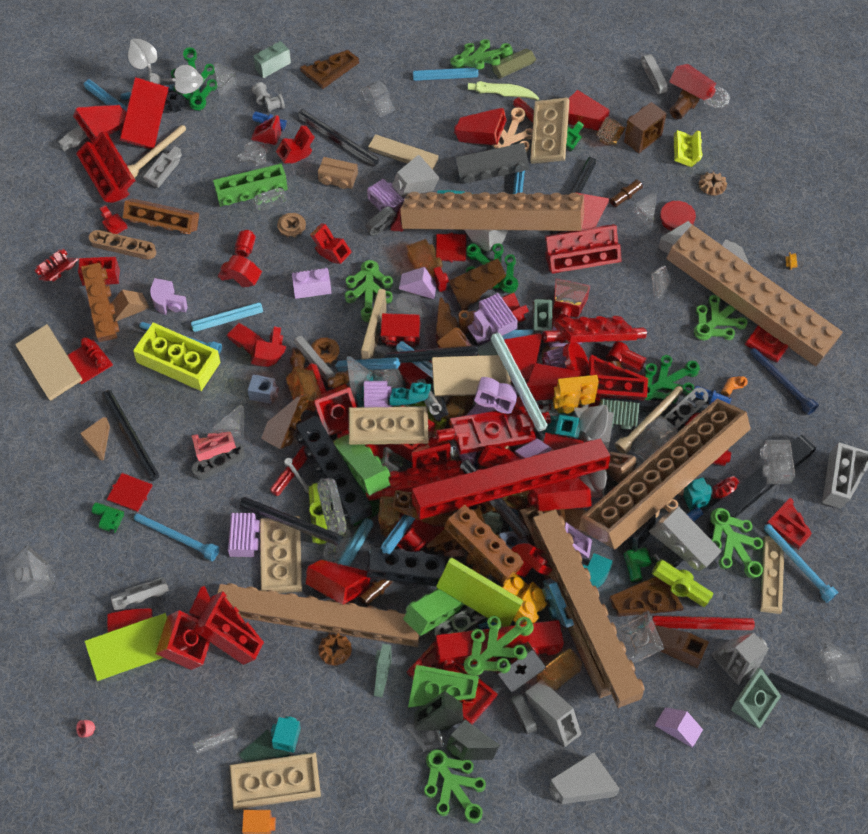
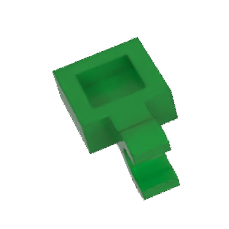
M580 121L577 122L573 129L567 128L566 148L569 151H572L582 138L578 133L584 124Z

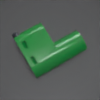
M95 502L92 507L93 514L102 516L99 528L109 531L111 534L116 533L124 517V511Z
M639 548L636 552L629 550L624 553L632 583L643 579L640 568L652 564L649 555L650 550L647 548Z

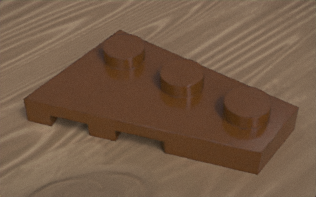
M345 50L331 55L327 60H317L313 65L307 67L303 65L300 67V71L324 89L359 64V58L349 50Z
M495 259L449 280V284L461 309L468 310V307L474 301L477 302L481 295L487 290H491L506 277V274L499 259Z
M657 577L609 597L618 617L683 611L684 608L678 597L672 593L671 586Z

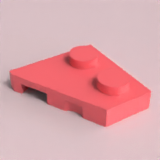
M231 432L209 433L207 435L208 438H199L198 435H192L196 456L199 461L208 460L215 455L227 453L236 448Z

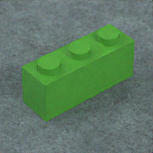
M436 588L433 593L425 594L419 601L411 602L406 608L407 613L403 620L422 636L458 614L464 604Z

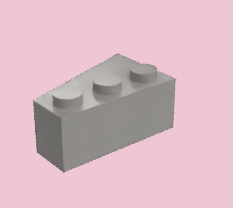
M840 442L830 451L822 503L841 509L851 499L862 476L868 469V451Z
M680 507L665 514L648 531L697 571L706 568L721 552Z
M751 633L727 641L710 655L739 686L760 667L769 648L763 638L758 637L755 633Z

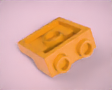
M597 375L558 379L557 387H554V409H557L558 413H571L575 410V407L578 408V404L587 405L595 403L599 382Z
M515 574L503 586L501 585L505 590L524 600L513 621L516 623L519 618L528 617L532 623H535L539 618L537 612H540L547 605L543 591L534 582L527 584Z

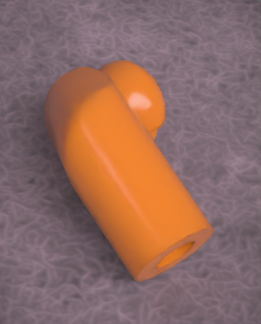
M744 376L729 378L721 394L729 397L733 390L741 389L747 385V378Z

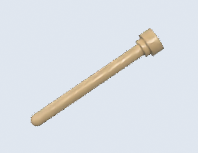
M184 125L178 127L137 163L127 165L134 178L137 177L139 169L185 132L186 127Z
M676 387L627 437L620 438L615 443L616 449L622 454H627L631 450L632 442L682 393V387Z

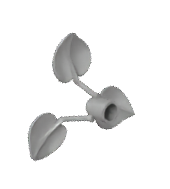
M142 39L130 40L128 50L129 62L137 69L148 67L149 75L146 77L147 81L157 84L176 81V91L183 94L194 92L203 83V77L195 68L189 65L179 66L174 72L175 78L161 79L158 74H152L150 64L157 60L155 48Z
M606 405L590 407L580 415L579 429L586 433L585 438L587 441L591 440L590 438L594 440L599 439L605 433L608 423V407ZM605 469L578 477L591 489V497H604V488L607 480Z

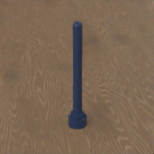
M756 348L750 350V354L801 403L802 410L807 415L817 410L819 404L814 399L806 398Z

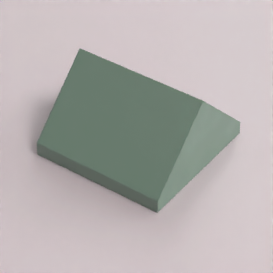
M757 668L735 701L731 711L760 729L781 695L761 668Z

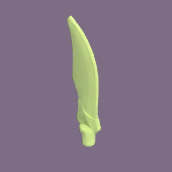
M482 81L468 83V90H476L479 93H497L502 96L539 100L538 96L532 91L517 85L493 84Z

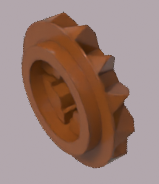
M331 338L317 339L311 345L325 363L329 362L331 364L333 360H337L340 354L338 343ZM326 349H328V354H322L321 350L325 351Z
M329 633L327 637L322 638L318 646L319 656L329 665L343 664L351 655V642L346 636L339 633ZM335 642H337L338 648H340V650H336V653L333 656L332 649H330V647H333Z

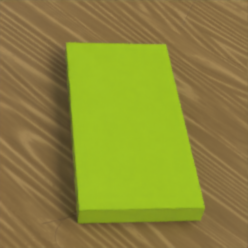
M453 558L448 561L436 586L487 618L497 616L501 621L502 627L510 626L524 601Z
M166 613L86 640V648L97 681L162 659L163 657L155 653L167 619Z

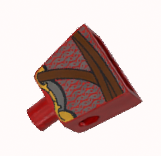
M556 278L553 312L559 314V319L579 317L588 300L590 286Z

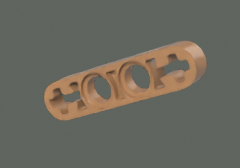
M95 230L89 235L90 243L95 248L147 260L154 258L156 255L155 245L148 241L101 230ZM112 241H119L115 246L110 245ZM134 244L136 246L132 250H128L126 248L128 245Z

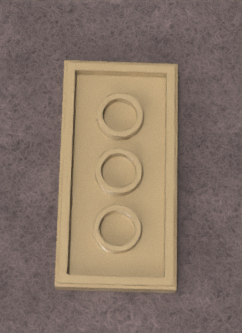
M568 98L535 101L531 163L565 161L569 113Z
M379 289L361 348L362 359H373L381 332L382 313H386L387 310L386 290Z
M48 324L15 344L50 401L82 381L81 376Z
M499 355L432 357L435 397L476 395L481 377H489L499 383L511 385L510 376Z
M427 407L349 408V445L428 443Z
M260 518L261 591L274 590L277 593L302 592L300 531L269 518Z
M316 753L230 765L234 810L321 797Z

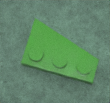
M416 665L408 708L424 706L444 691L458 701L474 699L479 676Z

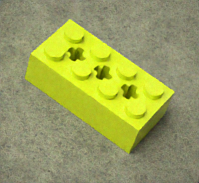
M152 323L133 350L137 363L200 391L203 390L221 363L218 350L156 323Z

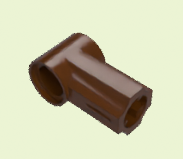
M682 90L678 100L670 108L669 113L677 120L682 119L691 108H695L700 98Z

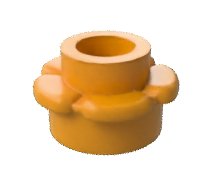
M789 252V256H785L786 267H790V270H792V268H797L796 253L791 254Z

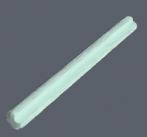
M500 333L493 334L491 341L537 431L545 430L547 423Z

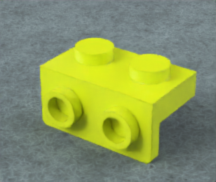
M679 130L674 133V161L693 167L701 160L702 139L700 131L697 130L692 136Z

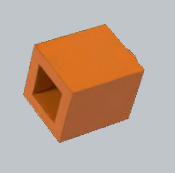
M244 810L243 834H271V831H275L276 817H272L271 810Z

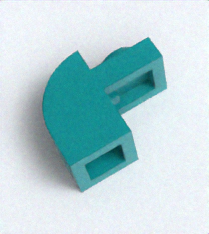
M550 415L551 423L547 424L546 429L541 432L543 435L547 432L578 439L580 432L579 418L559 415V417Z
M595 553L589 565H583V567L587 568L590 573L592 586L598 588L606 581L613 561Z

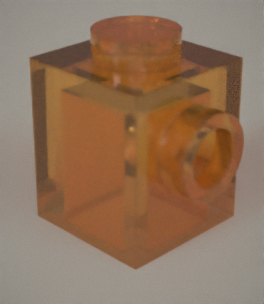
M606 117L596 135L601 138L600 142L607 146L609 144L616 145L626 127L615 119Z

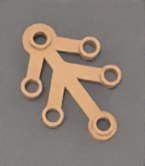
M514 108L512 110V123L508 133L503 128L500 136L504 143L501 145L498 142L497 145H493L495 149L510 146L512 143L525 138L532 139L533 129L527 128L525 131L515 135L519 123L525 118V111L522 108ZM521 141L520 143H524L527 146L525 147L527 152L530 146L529 142Z

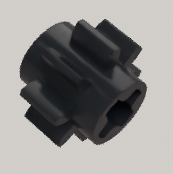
M177 92L167 93L165 101L166 111L170 110L173 113L182 111V106H185L182 94Z

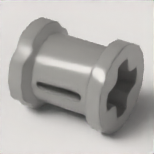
M262 82L256 83L252 87V92L256 95V102L259 105L265 104V97L271 98L270 94L266 91V85Z
M282 94L272 98H264L268 112L277 108H285Z

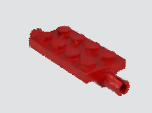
M597 316L596 318L580 317L574 319L564 317L563 319H555L554 327L557 330L542 332V340L544 342L560 343L631 341L645 339L647 336V331L644 327L632 328L620 316L608 318Z
M524 406L513 408L512 413L509 414L492 411L450 418L449 424L451 428L435 430L437 442L454 439L460 455L483 451L486 445L496 448L500 446L508 447L530 443L536 439L533 429L535 425ZM549 412L542 413L546 423L550 424L551 417Z
M455 460L441 465L430 464L419 469L413 467L402 472L391 471L390 477H388L390 486L371 495L366 493V497L369 501L383 498L385 500L394 498L395 490L412 492V488L420 485L435 483L439 480L465 475V473L460 468L461 461Z

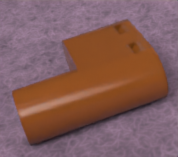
M460 311L458 328L464 334L470 332L467 326L473 324L476 311Z

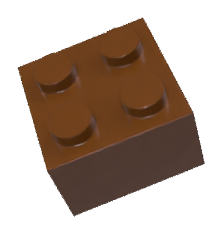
M652 102L643 106L639 112L627 119L624 143L637 153H641L662 136L667 113Z

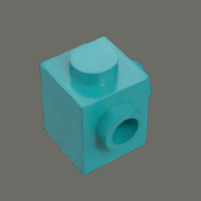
M704 478L690 482L684 488L683 493L689 510L692 511L696 507L704 508L709 506L712 489L709 484H706Z
M290 716L278 718L277 724L274 723L271 730L274 749L295 752L301 730L300 721Z

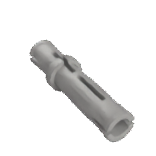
M423 379L417 380L418 383L421 382L427 384V382ZM431 388L429 397L424 402L430 413L436 415L439 413L437 408L441 411L442 407L435 398Z

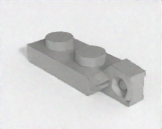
M78 126L67 133L59 141V145L65 152L71 147H80L90 139L82 128Z
M174 146L169 153H162L143 176L144 181L159 188L180 162V157L182 156L181 149Z
M162 577L125 589L126 592L111 596L114 610L124 609L130 603H141L145 598L151 596L159 597L165 594L166 591H169L166 579Z

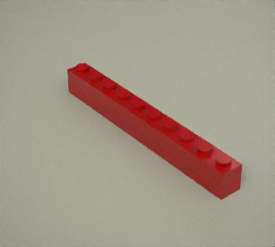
M601 438L589 440L585 443L570 445L566 448L533 455L521 460H514L510 463L477 470L465 475H458L450 479L439 480L435 483L420 485L412 488V503L421 520L460 509L464 505L468 507L608 469L610 454Z

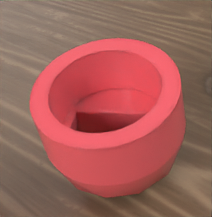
M80 720L76 726L77 735L80 738L93 735L95 725L90 720Z

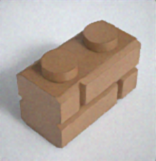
M323 157L318 170L319 182L324 185H336L342 189H352L358 175L357 164Z

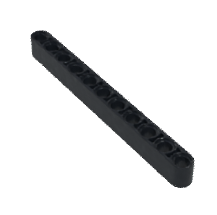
M802 434L799 435L739 484L732 493L723 497L695 520L694 523L711 539L713 537L714 525L711 522L710 515L716 508L726 509L730 517L736 518L815 452L816 447ZM717 515L718 520L722 521V518ZM666 545L656 552L651 559L655 565L661 559L674 568L684 561Z

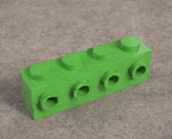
M282 164L213 180L220 207L288 190Z
M349 434L333 441L356 481L368 495L390 486L388 479L390 472L388 468L382 466L378 456H373L369 446L366 447L365 444L349 445Z

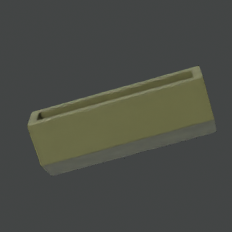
M526 48L500 60L499 65H492L493 72L497 75L498 79H501L533 64L536 58L533 52Z

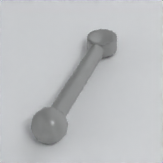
M286 458L284 460L285 466L290 467L304 487V492L309 493V485L304 482L292 465V459Z

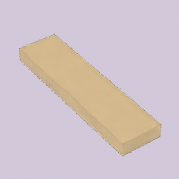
M376 134L368 146L369 151L407 164L420 155L432 170L438 161V155Z
M764 536L760 611L781 614L784 551L770 536Z

